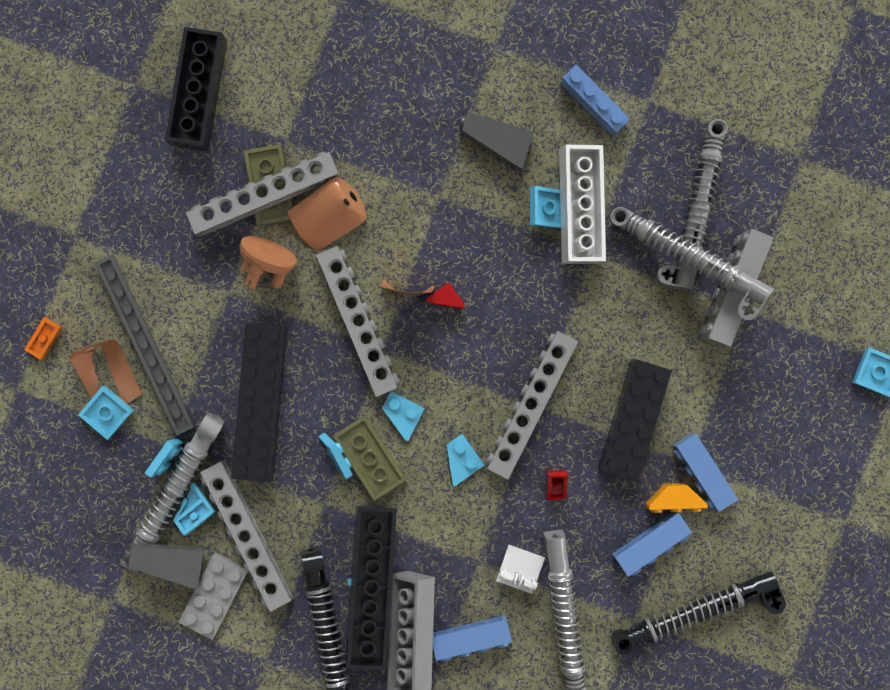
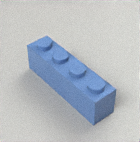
M577 65L562 78L560 85L612 137L630 120Z
M691 433L673 444L675 448L673 453L679 461L682 460L686 465L683 467L689 477L693 476L696 481L694 483L699 493H704L706 496L704 501L711 510L714 509L720 512L739 500L697 434Z
M672 512L612 555L628 577L630 575L635 576L642 570L643 566L654 563L659 555L670 552L676 543L686 541L692 531L678 512Z
M505 615L433 632L436 661L441 660V662L449 661L452 657L458 655L466 657L475 651L480 653L486 652L495 646L503 648L508 646V643H512Z

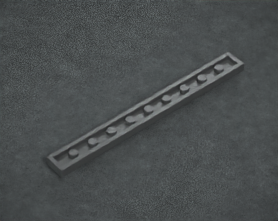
M110 255L95 262L176 436L195 428L196 426L115 256Z

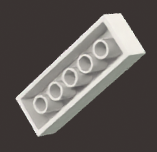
M565 145L559 150L562 264H599L606 261L603 145Z

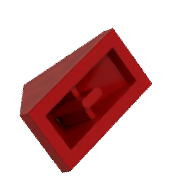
M450 283L444 285L426 300L428 304L464 309L465 307L464 302Z
M565 469L546 470L547 500L566 499L568 472Z

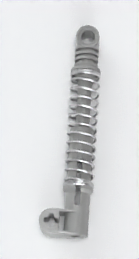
M722 119L712 120L706 128L703 150L699 154L697 162L698 165L703 167L702 169L695 170L701 173V176L694 177V179L700 182L699 184H692L698 188V191H691L692 194L697 196L696 198L689 199L694 203L688 206L690 212L686 213L689 216L688 220H685L687 226L683 228L686 230L685 235H682L684 241L689 239L691 245L694 239V243H696L698 248L706 244L704 238L707 237L705 231L709 229L707 224L710 222V219L708 217L712 215L710 209L713 208L710 202L715 200L712 195L716 193L714 188L718 186L715 180L719 179V175L716 173L721 171L718 166L723 162L721 151L728 126ZM712 128H718L720 134H714ZM715 167H717L719 171L714 172ZM709 196L712 197L713 200L708 201ZM684 258L678 267L671 265L662 266L656 273V280L665 287L693 291L697 270L693 271V267L689 265L686 267ZM667 271L668 275L672 276L674 271H676L675 284L672 283V277L665 280V276H662V274Z
M617 207L611 212L612 223L627 230L629 233L631 232V234L638 237L640 242L648 245L651 240L654 241L653 249L657 244H660L659 252L664 247L668 249L666 256L670 251L674 252L672 260L678 254L681 256L679 263L685 258L684 263H686V267L689 265L693 267V271L695 269L700 271L699 275L704 273L707 275L706 278H713V282L715 280L720 282V286L723 284V288L733 289L744 295L738 307V313L745 320L756 319L774 292V288L744 273L739 266L733 267L731 262H724V258L718 259L717 254L711 255L710 250L705 252L703 247L698 248L696 243L690 245L689 239L683 242V236L676 238V232L670 234L669 228L663 231V225L657 226L656 221L652 219L639 218V215H635V213L624 207ZM621 213L626 214L623 222L618 221V216ZM715 266L719 268L718 272L713 270ZM722 270L726 272L725 276L720 273ZM736 277L747 283L746 287L735 282L734 278ZM748 298L761 304L760 308L752 307L753 314L746 315L747 311L744 308L751 306L747 302Z
M207 412L193 439L185 445L183 449L184 454L179 455L180 461H176V467L171 469L172 474L167 475L168 481H164V487L160 488L161 494H157V500L152 502L154 507L148 508L149 514H145L146 520L141 521V526H138L133 543H158L161 538L158 530H165L162 523H169L165 519L166 516L173 517L169 512L170 509L177 510L173 504H181L177 497H184V491H188L186 487L188 484H192V477H196L194 475L195 471H200L198 466L203 464L202 460L207 458V450L220 432L224 420ZM147 515H151L149 520L146 518ZM122 559V561H121V563H120L119 565H121V566H123V567H125V568H127V569H129V570H131V571H133V572H135V573H138L137 570L128 568V566L126 565L125 561H123V559Z
M562 529L543 532V539L550 565L548 579L550 580L549 585L552 587L550 593L553 595L551 600L554 602L552 607L555 609L553 615L555 616L554 622L557 624L555 630L557 631L558 652L560 653L559 659L561 660L560 669L565 677V690H586L583 676L585 671L584 657L580 656L583 650L579 648L582 646V643L577 641L581 638V635L576 634L580 631V628L576 627L579 624V621L576 619L578 613L575 612L577 606L574 605L577 599L573 598L576 592L572 590L574 584L571 583V580L574 577L572 570L569 568L565 534Z

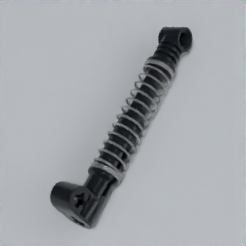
M319 547L309 548L300 553L308 584L306 594L311 599L308 604L312 605L310 612L314 613L311 619L315 620L313 626L317 629L315 631V634L318 635L316 641L321 643L318 646V649L322 651L319 656L324 658L321 661V664L325 666L322 671L327 673L324 676L326 689L348 690L350 677L348 674L343 675V671L347 669L346 667H341V664L345 663V659L340 660V656L344 655V652H338V649L342 648L343 645H337L336 641L341 640V637H335L340 630L336 628L338 622H335L334 619L337 615H334L332 611L335 608L331 606L333 600H330L329 595L332 593L328 592L331 587L325 578L322 553Z
M769 571L740 584L732 583L730 588L724 587L723 591L717 590L715 594L710 592V596L705 597L703 595V599L698 600L696 598V601L693 603L689 601L690 607L687 609L682 604L684 609L682 611H678L675 606L677 613L671 614L668 609L670 615L664 617L661 612L662 619L657 620L656 615H654L656 620L654 622L647 618L642 620L639 627L637 625L634 626L635 629L631 627L630 631L628 629H618L613 632L611 642L619 654L628 655L636 648L635 645L637 647L640 646V643L644 645V641L651 644L658 642V639L662 641V633L669 638V631L676 635V628L683 632V625L690 629L691 623L694 626H697L698 622L704 624L706 619L711 621L713 616L718 618L720 613L725 615L726 611L732 612L733 608L740 609V607H745L748 602L758 598L762 606L772 614L783 612L786 603L775 575ZM767 594H770L774 599H770ZM626 639L624 644L619 645L621 640Z

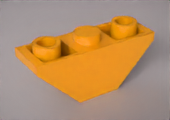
M675 483L663 484L646 502V508L651 510L652 513H662L663 509H670V512H682V509L700 512L702 511L701 508H708V504L688 485Z

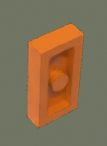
M44 317L24 350L36 358L44 360L63 327Z

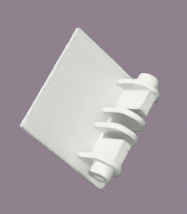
M508 545L496 581L533 594V591L537 588L538 583L536 582L545 557Z

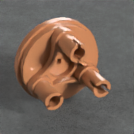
M247 236L242 238L240 242V254L244 258L241 270L249 273L244 285L247 287L250 284L249 288L256 289L260 276L267 271L274 273L270 285L275 288H281L285 276L295 268L297 263L294 254L284 246L262 237Z

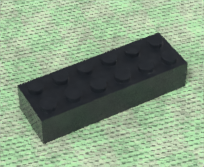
M184 27L165 136V141L171 146L209 152L227 46V39L222 32Z
M637 359L630 360L598 465L599 470L639 482L672 370Z

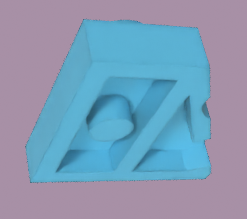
M390 391L382 407L406 441L409 440L425 409Z
M326 433L318 436L320 441L326 446L329 456L345 479L351 477L350 468L352 466L346 457L343 458L341 453L344 450L339 442L335 443Z
M463 434L447 444L452 482L455 487L483 467L484 463Z
M196 482L191 484V489L187 497L184 498L181 509L173 520L184 536L190 534L217 512Z

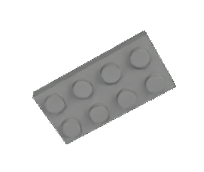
M215 552L199 581L198 589H195L179 623L213 640L248 573L245 567Z

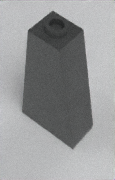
M467 112L466 118L462 117L459 128L462 129L463 136L515 170L522 171L534 132Z
M128 543L127 549H124L123 561H125L128 568L192 589H198L203 549L200 546Z

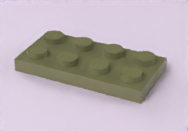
M281 144L244 150L249 183L260 182L264 176H274L279 174L281 169L286 168ZM283 181L277 184V190H282L285 187V182ZM262 189L259 192V197L261 198L267 195V189ZM292 198L255 213L257 226L291 221L287 211L293 208Z
M366 415L333 435L335 441L339 442L343 448L344 455L374 501L407 480Z

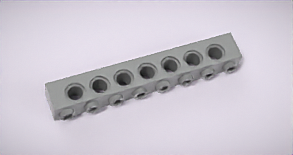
M330 152L318 153L314 159L309 161L307 159L302 160L293 168L286 167L281 169L279 174L264 176L260 182L248 183L239 191L231 190L220 199L216 197L210 199L206 205L192 207L191 211L187 212L186 215L194 234L199 237L324 185L332 178H340ZM314 167H321L319 174H312ZM297 174H303L302 181L295 182V176ZM281 181L285 182V187L282 190H277V184ZM262 189H267V195L262 198L259 197V192ZM248 196L250 198L249 203L242 205V199ZM227 204H231V210L225 213L224 207ZM213 211V218L211 220H207V213Z
M336 246L317 254V259L375 396L378 397L397 389V384L400 381L396 372H391L389 366H392V362L389 356H385L382 351L385 348L381 337L377 338L374 332L377 330L374 320H369L367 313H370L367 303H362L360 296L363 294L359 285H355L352 278H355L351 267L347 268L345 261L348 258L344 249L340 250ZM335 264L342 265V270L339 273H333L332 267ZM343 281L349 282V288L346 291H341L339 287ZM351 298L357 301V305L353 309L347 307V301ZM357 316H363L364 324L362 326L355 325L354 320ZM366 333H369L372 337L369 344L362 342V336ZM372 351L379 353V359L376 362H372L369 359V354ZM380 368L385 369L387 372V376L383 380L379 379L376 375Z
M556 331L555 334H550L546 342L549 344L547 350H542L539 355L538 361L540 363L537 368L534 367L529 375L531 381L529 385H524L520 393L523 396L520 403L516 401L512 408L514 414L511 420L507 419L503 426V429H505L503 436H498L494 444L497 447L494 454L490 453L486 459L487 469L506 479H509L578 343L577 340L559 331ZM555 347L561 350L559 358L552 356V349ZM546 364L551 365L553 368L550 375H545L543 372V367ZM538 381L544 384V389L541 392H536L534 389V385ZM530 398L535 401L533 409H527L525 406L526 401ZM519 416L526 417L527 422L524 426L517 425V418ZM516 433L518 435L517 442L509 443V434ZM507 450L509 452L507 460L499 458L501 451Z
M221 461L200 472L203 485L207 486L210 491L209 497L212 503L216 504L219 509L218 515L220 519L225 521L228 527L226 530L229 537L233 538L236 543L235 549L238 555H242L245 561L244 567L246 571L251 573L254 579L252 582L255 589L259 590L262 595L261 600L264 607H268L271 612L290 602L294 596L235 479H231L232 473L226 461ZM217 479L223 481V489H219L216 486ZM226 496L232 499V506L225 504L224 499ZM234 514H238L241 517L240 523H236L233 520ZM242 531L249 533V540L242 538ZM256 549L259 556L253 557L250 554V550ZM259 566H264L267 569V574H261ZM274 584L276 591L271 592L267 585Z

